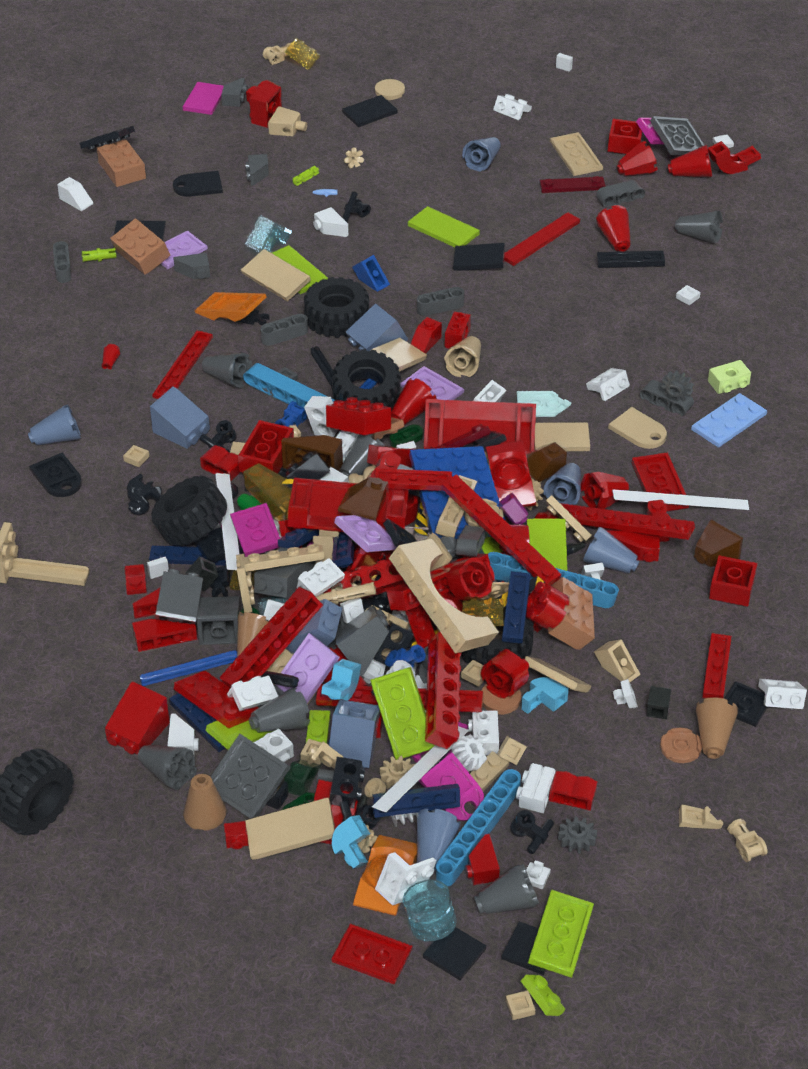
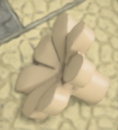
M351 148V151L348 150L345 153L347 158H344V162L349 163V168L360 166L359 162L363 163L364 158L360 157L363 155L361 150L357 151L356 148Z
M368 825L366 827L370 835L358 842V846L363 853H368L370 846L378 838L374 835V831L369 829Z

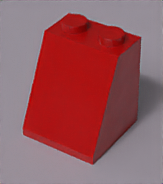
M132 681L105 726L107 741L113 746L118 745L124 748L129 754L135 753L138 755L139 750L143 746L151 745L169 725L167 697Z

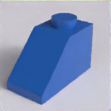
M374 255L352 266L358 279L378 292L390 285Z

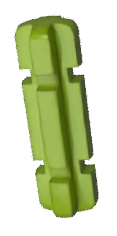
M312 166L293 177L292 183L299 186L302 182L311 179L313 175H318L319 168Z

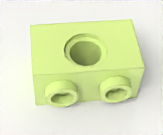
M741 360L709 369L708 382L718 394L728 393L733 389L744 388L750 385L751 372Z

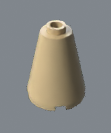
M469 336L447 351L444 361L446 362L447 370L452 375L471 377L476 373L480 361V340L474 336Z

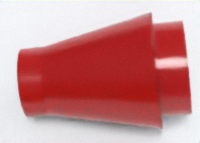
M108 344L104 347L103 369H112V366L120 356V348L117 345Z

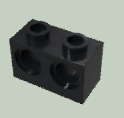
M391 620L388 621L389 624L387 625L389 633L373 658L384 665L386 657H381V652L386 648H389L390 652L401 648L406 650L414 635L410 630ZM399 630V637L394 640L391 639V633Z
M337 757L329 798L331 805L340 806V802L348 801L349 807L355 808V802L360 801L362 788H358L359 782L364 781L365 770L361 769V760ZM346 772H351L353 775H348Z

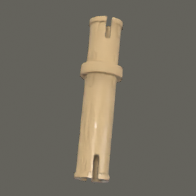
M374 582L340 590L332 589L331 592L320 594L316 598L319 601L326 599L338 605L339 602L376 595V588Z

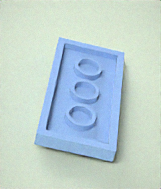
M739 393L693 424L691 430L719 448L767 414V410Z

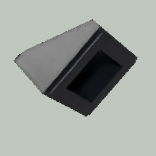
M284 781L277 787L267 802V806L275 809L282 807L289 796L287 782Z

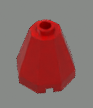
M646 141L636 145L618 161L616 167L619 174H623V176L644 175L658 170L657 167L654 168V164L657 163L651 147L649 145L645 146Z
M603 472L584 474L581 482V491L585 493L582 499L588 507L606 509L619 501L614 499L613 490L629 491V484L624 477ZM593 499H599L598 505L595 504Z

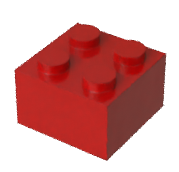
M263 83L249 98L252 124L268 128V122L278 106L282 107L281 87Z
M612 120L608 152L627 154L636 145L641 143L643 131L636 121Z
M719 555L711 582L709 599L748 607L758 563Z

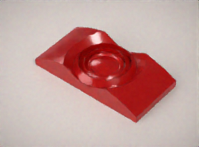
M523 441L486 447L490 472L499 502L510 493H514L524 507L536 505Z

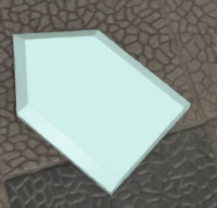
M517 391V403L536 404V417H555L571 405V402L561 399L553 391Z

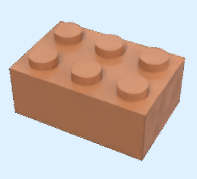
M120 140L97 148L98 162L116 187L146 179L145 164L127 140Z
M136 218L110 238L116 251L144 275L171 256L165 242Z
M562 577L552 586L568 596L569 606L565 605L564 611L567 613L560 624L553 629L549 627L548 633L574 649L580 650L595 639L593 597L589 591Z

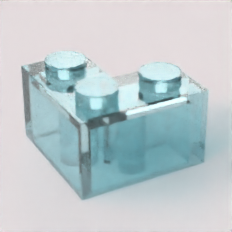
M260 215L245 245L259 253L263 249L271 252L275 242L281 245L286 244L292 231Z

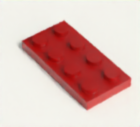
M668 452L632 458L633 468L644 492L686 495ZM666 504L667 511L689 508V505Z
M201 671L174 682L175 691L227 728L248 721L251 713L258 709L256 706L239 711L234 697L228 698L227 693L230 687L207 671Z

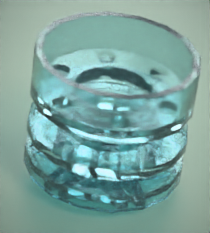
M437 880L420 881L409 887L404 893L402 901L412 934L417 939L435 941L446 937L454 930L457 918L449 890L443 882Z

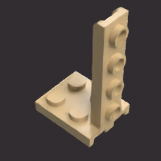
M3 523L0 530V583H7L9 577L85 586L90 572L86 566L17 558L16 533L13 531L12 523Z
M311 544L306 548L291 547L287 551L280 552L272 550L267 554L261 555L253 553L248 555V557H244V554L236 555L237 574L244 612H252V605H255L251 571L322 560L324 558L323 545Z

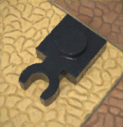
M253 310L237 322L251 325L258 322L260 325L267 324L270 315L267 313L259 314L258 310Z
M225 565L216 568L218 577L210 585L213 589V597H218L221 592L224 597H228V590L225 586L231 585V570H227Z

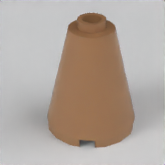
M239 612L237 657L268 623L266 616Z
M706 698L704 703L700 704L698 702L696 705L703 753L711 759H717L724 755L738 714L736 704L733 703L732 706L728 704V700L723 698Z
M198 774L192 778L183 811L186 823L196 830L202 829L206 831L217 828L223 823L226 816V806L212 778L206 774Z

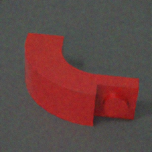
M722 141L708 147L709 156L712 161L727 174L748 170V165L761 159V154L753 146L733 155H730V149Z

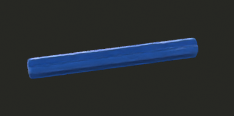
M232 650L140 675V682L142 686L230 664L237 658V652Z

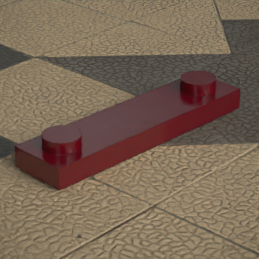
M599 176L540 180L541 193L593 191L605 187L604 178Z
M479 424L472 427V431L435 448L428 447L426 449L463 447L489 435L491 432L489 427Z

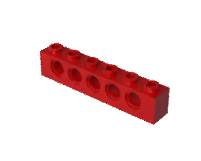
M488 554L477 555V558L490 564ZM464 556L430 571L432 582L440 595L451 591L446 579V573L456 562L474 557ZM406 582L386 590L391 610L408 611L421 605Z
M381 560L373 566H361L356 571L350 573L348 571L343 572L345 574L344 579L323 593L331 592L332 589L338 586L343 589L353 587V582L361 581V585L374 582L376 595L405 583L399 573L397 575L390 574L393 569H396L390 560ZM374 575L381 576L378 581L371 580ZM375 595L361 597V600Z
M298 587L219 678L231 688V685L235 682L243 681L244 683L256 676H262L323 604L312 592Z
M438 632L428 643L425 741L448 749L453 743L457 742L460 736L458 722L460 720L459 689L461 682L459 681V673L461 671V652L455 653L441 632Z

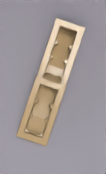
M459 475L472 490L475 489L476 480ZM450 496L439 518L435 533L446 537H455L465 511Z

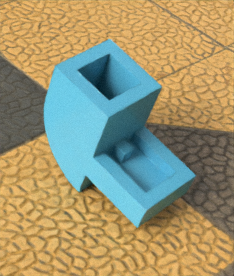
M345 659L335 663L332 679L322 686L321 694L328 695L330 699L349 700L357 687L361 664Z
M548 677L534 679L530 682V691H527L522 697V710L528 714L539 704L543 703L554 712L568 701L569 688Z
M360 815L351 816L337 826L332 836L334 853H344L345 861L352 868H358L368 863L357 844L370 835Z

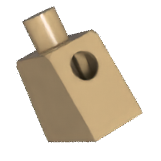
M278 106L268 122L269 134L294 136L297 130L306 131L307 122L301 121L299 112Z

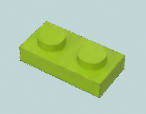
M310 710V723L307 729L306 743L308 739L328 744L330 711Z
M525 975L521 980L546 1016H559L566 1010L561 1004L560 998L549 988L548 982L544 977L540 975Z

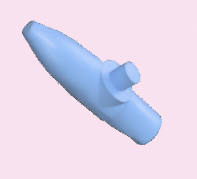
M319 189L313 191V194L328 197V195H337L338 190Z

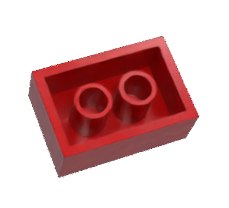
M355 397L347 398V401L336 400L333 401V404L326 405V427L361 435L391 429V407L384 406L383 403L372 404L370 400L358 401V398Z
M259 420L238 455L239 472L274 480L283 465L281 441L283 438H294V428Z

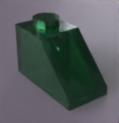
M305 760L292 761L291 768L284 777V781L288 783V792L297 796L308 793L321 765L315 763L309 765L308 761Z

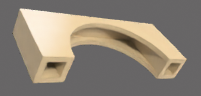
M427 539L399 545L389 557L390 561L453 651L459 653L489 645L499 632L488 616L475 617L465 614L450 605L436 590L430 576V567L435 565L443 553L434 540Z

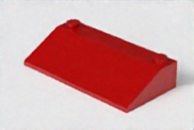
M426 399L424 449L428 447L435 448L472 431V427L482 424V426L489 427L490 431L505 434L507 441L500 444L523 441L527 454L534 450L536 404Z
M294 478L288 506L287 527L344 532L334 523L337 516L352 515L340 512L338 508L348 488L357 483ZM387 488L385 502L375 520L385 530L386 528L383 523L387 519L405 529L409 489Z

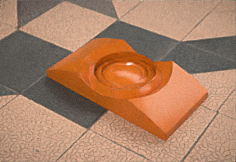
M214 292L195 310V313L211 320L221 317L236 322L246 317L267 296L262 293Z
M379 835L371 849L366 869L360 878L353 905L396 916L401 903L392 905L375 890L388 854L395 852L408 865H413L417 859V843Z

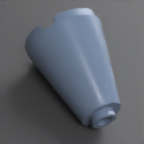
M489 137L468 142L463 148L462 153L463 159L465 158L467 162V167L476 171L487 169L500 150V141L495 137Z
M68 404L64 405L31 427L28 433L31 443L35 442L36 445L81 439V434L77 422L71 414L70 406Z
M567 463L546 481L543 492L544 496L546 495L548 499L552 495L559 503L576 505L581 496L580 467L574 463Z
M599 527L594 535L595 538L587 549L583 559L584 562L588 564L603 563L605 568L630 573L631 570L635 572L640 562L637 560L638 556L608 531Z
M428 809L419 811L417 816V863L434 858L437 864L460 828V821L457 822L455 815L441 809H435L434 812H428Z

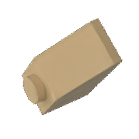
M622 639L609 641L594 651L601 666L620 681L628 679L631 682L641 675Z

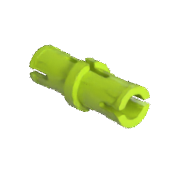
M96 248V250L82 251V261H102L103 259L116 258V249L100 250V248Z

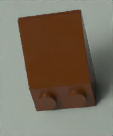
M319 435L283 438L281 441L283 468L285 469L295 462L298 464L303 460L302 457L309 451L313 453L315 450L329 467L339 471L343 464L342 439Z

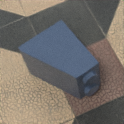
M376 303L346 331L349 343L354 347L358 346L359 351L361 349L371 351L373 348L398 338L405 341L408 340L397 320Z
M175 387L170 388L150 406L153 433L186 449L192 444H196L200 436L207 434L210 429L209 416Z
M326 599L321 600L320 602L323 606L286 649L295 653L308 633L328 646L336 637L342 607Z
M340 699L333 713L329 746L342 755L343 758L361 760L363 769L369 768L372 762L380 717L379 706Z

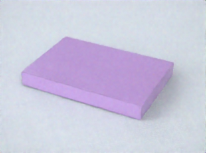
M186 231L165 242L171 256L161 264L169 269L174 266L173 257L199 254L207 250L208 247L189 231Z
M425 366L400 384V387L404 388L410 378L412 380L415 378L420 379L432 389L430 391L432 396L436 395V398L439 400H455L464 393L462 387Z
M355 515L337 516L334 523L364 551L396 550L397 547L388 532L376 521Z
M308 633L281 673L299 678L295 691H301L308 703L340 657L315 636ZM276 685L284 692L292 689V687Z

